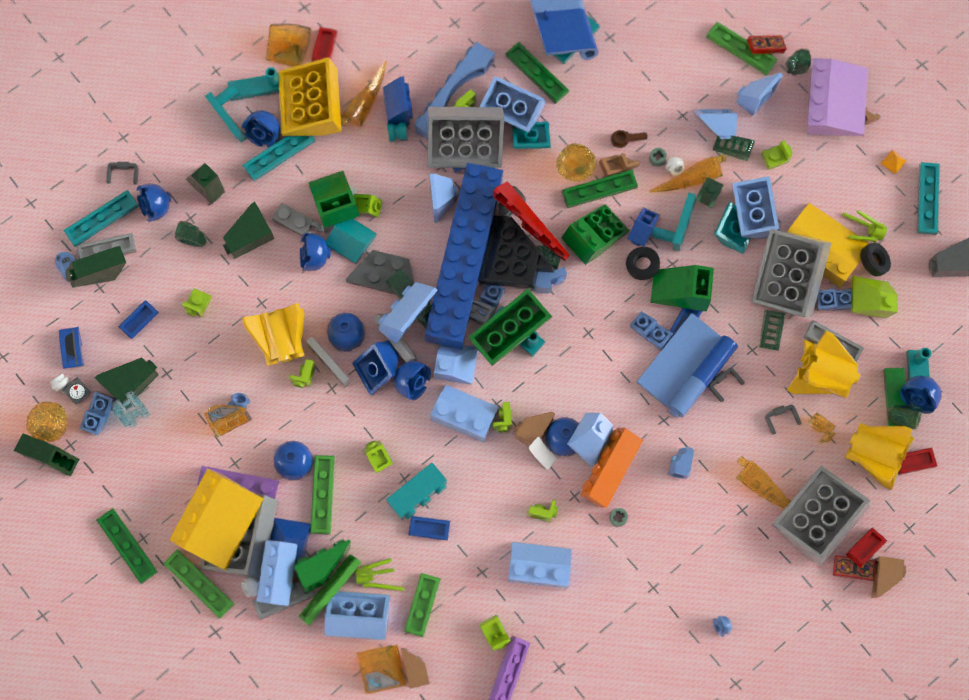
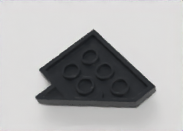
M494 216L478 282L482 285L535 288L538 272L554 273L553 266L512 217Z

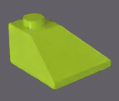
M853 276L852 313L888 318L898 313V294L887 281Z

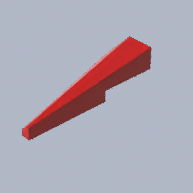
M508 181L493 190V198L522 220L521 227L563 261L570 257L569 253Z

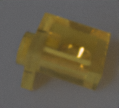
M818 412L809 420L814 430L824 433L818 443L829 442L835 435L833 430L836 426Z

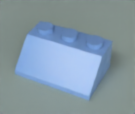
M494 76L480 107H503L504 121L529 133L537 122L546 102L544 98Z
M770 176L732 183L741 236L765 239L768 238L771 228L779 230Z
M415 282L412 287L408 285L402 293L404 297L400 301L397 299L390 307L392 309L390 314L385 313L379 320L381 325L378 330L397 344L431 302L437 289Z
M446 385L434 405L430 418L436 423L484 442L499 407Z
M266 540L257 602L289 605L297 544Z
M512 542L508 582L565 589L569 587L571 549Z
M338 591L327 604L325 636L386 640L390 595Z

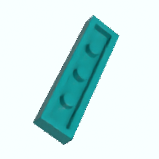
M286 136L244 163L243 167L251 179L256 181L313 144L315 139L313 136Z
M921 162L919 164L917 234L937 235L940 173V164Z
M126 190L63 231L74 247H76V245L83 243L139 206L130 192Z

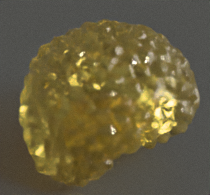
M571 143L560 152L556 161V167L559 174L565 179L581 182L592 175L597 165V160L594 153L585 145Z
M43 401L35 405L27 416L26 429L28 433L34 438L45 442H54L61 439L67 427L65 408L59 403Z

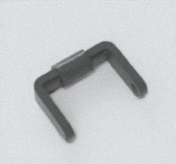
M130 162L108 164L107 184L111 183L112 168L134 169L133 183H138L139 167L137 164Z
M728 368L725 372L721 371L709 385L710 391L720 402H723L724 398L713 386L724 380L729 373L741 385L745 383L733 368Z
M782 405L774 408L772 412L765 416L772 435L776 434L770 417L786 413L790 409L798 425L802 424L794 405L785 407Z

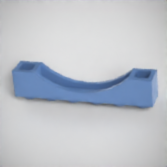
M478 42L473 47L470 46L465 54L466 57L463 61L460 60L457 63L455 72L447 77L445 86L438 89L434 101L429 102L425 108L426 112L423 116L417 118L415 127L418 135L428 140V107H447L450 98L460 86L475 77L485 75L494 62L495 53Z

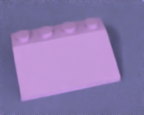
M813 58L808 134L864 136L868 68L835 59Z

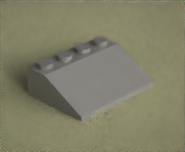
M428 107V168H466L467 162L492 168H502L503 107Z
M771 228L752 302L804 318L811 317L832 243Z
M820 466L772 525L805 556L821 567L868 510L870 500L823 466Z
M259 495L264 500L226 570L202 559L200 569L260 579L266 540L270 541L278 500L265 495Z

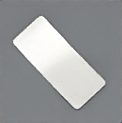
M539 437L529 446V450L546 469H549L557 460V457Z

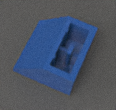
M401 76L383 87L387 123L398 125L401 122H405L406 126H410L409 119H412L413 115L409 83H405L404 76Z

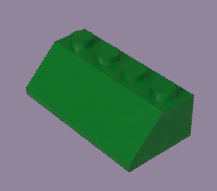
M526 289L468 338L493 366L550 320L552 315L533 293Z

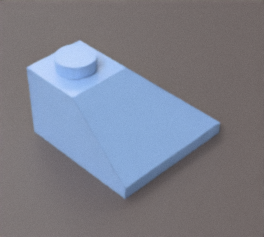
M777 73L750 82L747 87L743 86L737 93L739 97L736 103L754 115L776 91L783 74Z
M694 109V114L717 136H720V139H731V136H736L737 113L733 110Z
M430 174L434 223L440 221L455 203L454 197L458 196L457 185H453V179Z
M439 345L434 379L472 384L478 349L468 345H463L462 350Z
M585 413L567 445L593 467L599 460L601 451L610 441L613 424L601 413Z

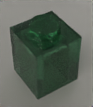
M707 177L696 200L713 208L724 185Z

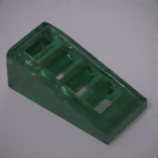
M720 136L716 137L712 150L748 161L755 142L754 140L731 136V139H723L725 142L722 147L720 146L722 139H720ZM729 142H732L731 148H727ZM736 144L739 145L738 150L734 149Z
M764 310L760 348L779 351L786 313ZM769 318H777L778 322L769 321ZM768 325L777 326V330L768 328ZM767 332L776 333V337L767 336L766 334ZM765 339L775 341V345L765 343Z

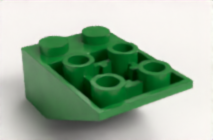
M344 171L308 182L324 228L360 216Z
M604 204L570 224L561 238L586 265L598 258L630 230Z
M690 265L659 269L658 273L653 277L650 303L707 312L712 295L714 268Z
M341 539L333 544L334 547L328 550L326 548L320 549L315 552L316 556L309 559L304 557L296 562L297 565L294 566V571L305 594L324 585L350 550V539L347 541Z

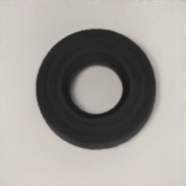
M870 243L862 248L860 253L861 262L868 273L878 277L890 270V256L882 245ZM872 254L878 259L879 265L874 261Z
M649 247L635 248L627 256V271L637 280L651 279L658 273L660 268L658 254ZM648 258L650 260L648 268H637L636 262L638 259Z

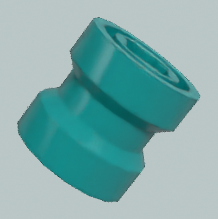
M401 122L398 125L387 124L389 142H395L398 139L402 141L408 140L405 122Z

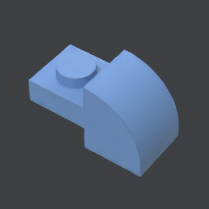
M565 267L554 270V273L538 272L535 288L531 289L542 294L551 293L552 284L554 286L562 284L566 279L567 272Z

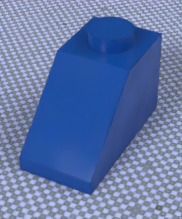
M643 207L627 239L637 246L645 247L660 214Z

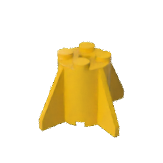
M299 303L274 310L271 313L266 312L242 318L244 327L264 353L267 366L278 364V361L282 364L293 361L292 357L293 359L304 357L301 344L305 314L303 308L299 307Z
M825 331L817 344L804 340V354L800 360L803 362L802 368L798 367L797 375L787 388V391L793 394H835L846 398L849 395L851 386L856 384L860 378V373L857 372L858 363L831 332Z
M860 423L856 433H853L850 444H852V448L848 449L845 458L860 464L881 485L892 490L901 468V463L905 459L915 437L910 436L912 429L906 426H868Z

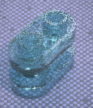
M130 390L125 394L128 400L124 403L119 399L112 403L114 407L111 410L125 427L130 426L133 428L138 424L135 418L141 415L145 419L151 414L133 390ZM134 406L135 409L132 412H129L128 409Z

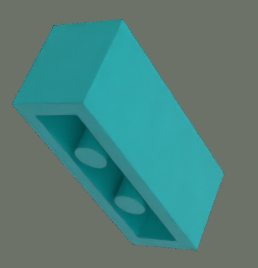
M432 462L389 496L386 501L401 520L404 518L408 520L416 513L415 509L420 505L422 507L426 506L431 501V496L435 493L439 495L447 488L445 486L447 479Z

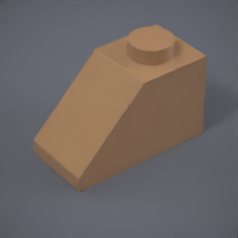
M548 412L527 417L523 423L519 421L514 429V432H516L515 439L527 446H530L537 437L542 439L553 421L555 413Z
M884 556L875 558V577L871 598L881 597L903 580L906 575L904 560Z

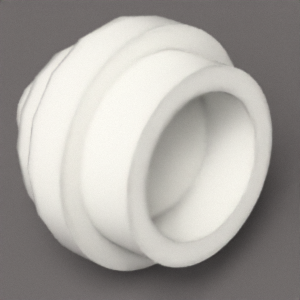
M677 157L669 158L666 164L667 172L673 176L680 175L685 168L683 160Z
M61 374L50 381L51 388L56 392L65 394L62 389L70 383L68 376L65 377L64 374Z
M248 577L242 582V589L247 597L258 595L260 580Z

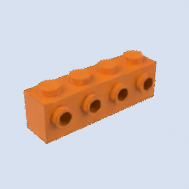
M616 428L610 435L608 445L601 451L598 463L593 466L590 478L583 484L580 495L598 507L607 508L639 450L643 439L627 428Z

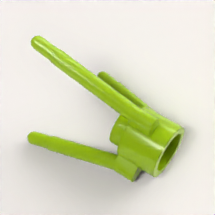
M857 210V214L873 224L845 212L842 213L848 219L868 227L867 234L870 237L850 235L849 239L865 240L874 243L877 240L882 241L887 233L885 224L879 223L860 210Z
M391 558L370 565H363L362 568L356 569L357 584H363V588L374 587L398 591L404 590L403 587L370 582L374 581V575L395 571L394 568L375 571L372 569L391 562Z

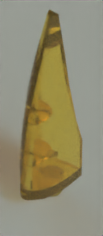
M384 61L370 83L349 103L341 115L342 126L346 127L349 122L358 127L362 126L379 93L386 69V61Z
M724 154L718 157H708L695 163L677 177L649 191L651 193L680 190L722 177L720 163L725 162L726 157Z
M743 456L737 460L744 467L737 475V480L776 506L785 509L789 505L791 500L784 495L762 468L752 460H746Z

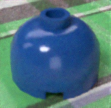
M258 110L251 113L242 124V130L244 128L246 131L244 134L246 138L260 147L263 146L262 144L271 147L275 144L280 134L278 120L267 111Z
M149 183L138 186L137 191L140 190V195L137 196L138 204L144 216L148 215L149 219L147 221L152 222L163 218L168 212L169 202H171L169 192H165L158 184Z
M313 233L302 234L301 242H304V244L300 248V266L303 268V271H316L325 265L327 259H330L331 249L327 247L326 241L321 236Z
M344 312L337 314L330 320L327 327V336L334 348L339 351L349 352L361 346L365 339V328L363 322L356 315Z
M408 361L397 368L394 384L398 393L409 400H417L427 389L424 386L426 380L430 381L431 379L430 367L418 361Z
M915 376L904 384L900 391V396L908 407L910 404H913L916 407L915 411L929 414L938 407L942 398V392L937 382L931 377Z
M562 417L549 425L545 437L546 444L551 452L558 456H572L576 453L567 445L579 425L576 420Z
M287 441L281 444L275 451L273 458L274 467L278 474L284 479L291 481L302 479L311 471L313 465V456L309 448L298 441Z

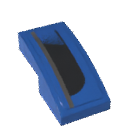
M79 327L60 329L59 342L63 369L83 366Z

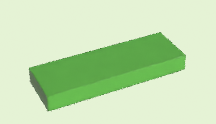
M421 573L404 632L424 637L440 578Z

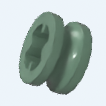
M655 148L651 151L649 161L653 166H662L665 163L667 157L665 150ZM656 154H660V157L662 158H660V160H656L655 156Z
M622 508L614 509L609 517L611 524L616 527L623 526L628 519L627 512ZM617 512H619V515L623 514L624 516L621 522L614 520Z

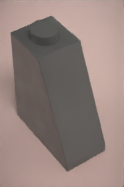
M969 238L936 253L930 259L929 270L932 271V277L969 276Z

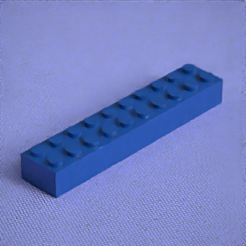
M467 162L436 286L437 292L433 298L426 326L425 342L463 349L482 262L498 202L493 198V190L502 184L504 170Z

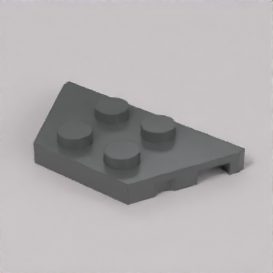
M372 250L346 278V283L404 297L402 295L403 291L408 285L413 286L414 279L409 259Z

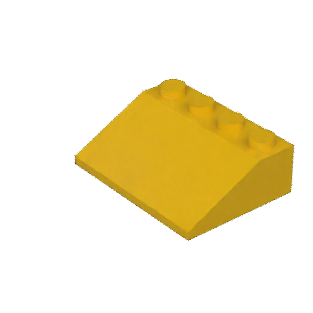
M329 57L278 71L281 134L283 136H326L342 132L338 70Z
M808 203L787 231L832 243L823 277L841 288L860 262L862 248L870 244L865 240L849 239L850 235H858L811 203Z
M207 469L169 540L190 553L226 570L264 498L223 474Z

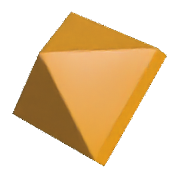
M892 150L881 164L896 174L906 163V160Z

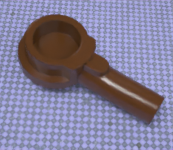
M617 130L611 136V143L617 148L625 147L630 141L647 140V132L629 134L627 131Z

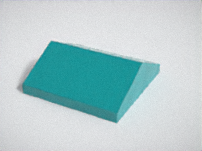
M536 122L529 133L512 125L513 148H551L549 122Z
M729 202L714 235L722 245L742 254L745 252L751 238L741 236L736 205Z
M350 219L336 224L326 243L332 250L356 264L377 233L358 221Z

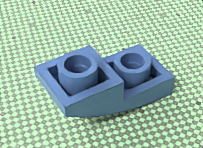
M486 285L479 301L495 308L496 311L505 288ZM480 306V307H479V313H480L481 315H483V316H486L487 313H482V312H481L482 306Z
M835 289L819 290L817 296L818 310L852 309V289L837 291Z
M642 311L630 324L634 331L660 350L664 348L673 336L672 332L657 324L655 319Z
M95 392L89 410L85 411L80 429L99 435L109 416L115 398Z

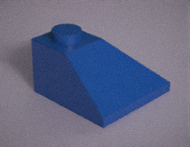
M389 340L374 343L352 363L370 396L396 374L399 356Z
M274 518L270 541L297 544L295 557L297 562L305 557L311 524Z

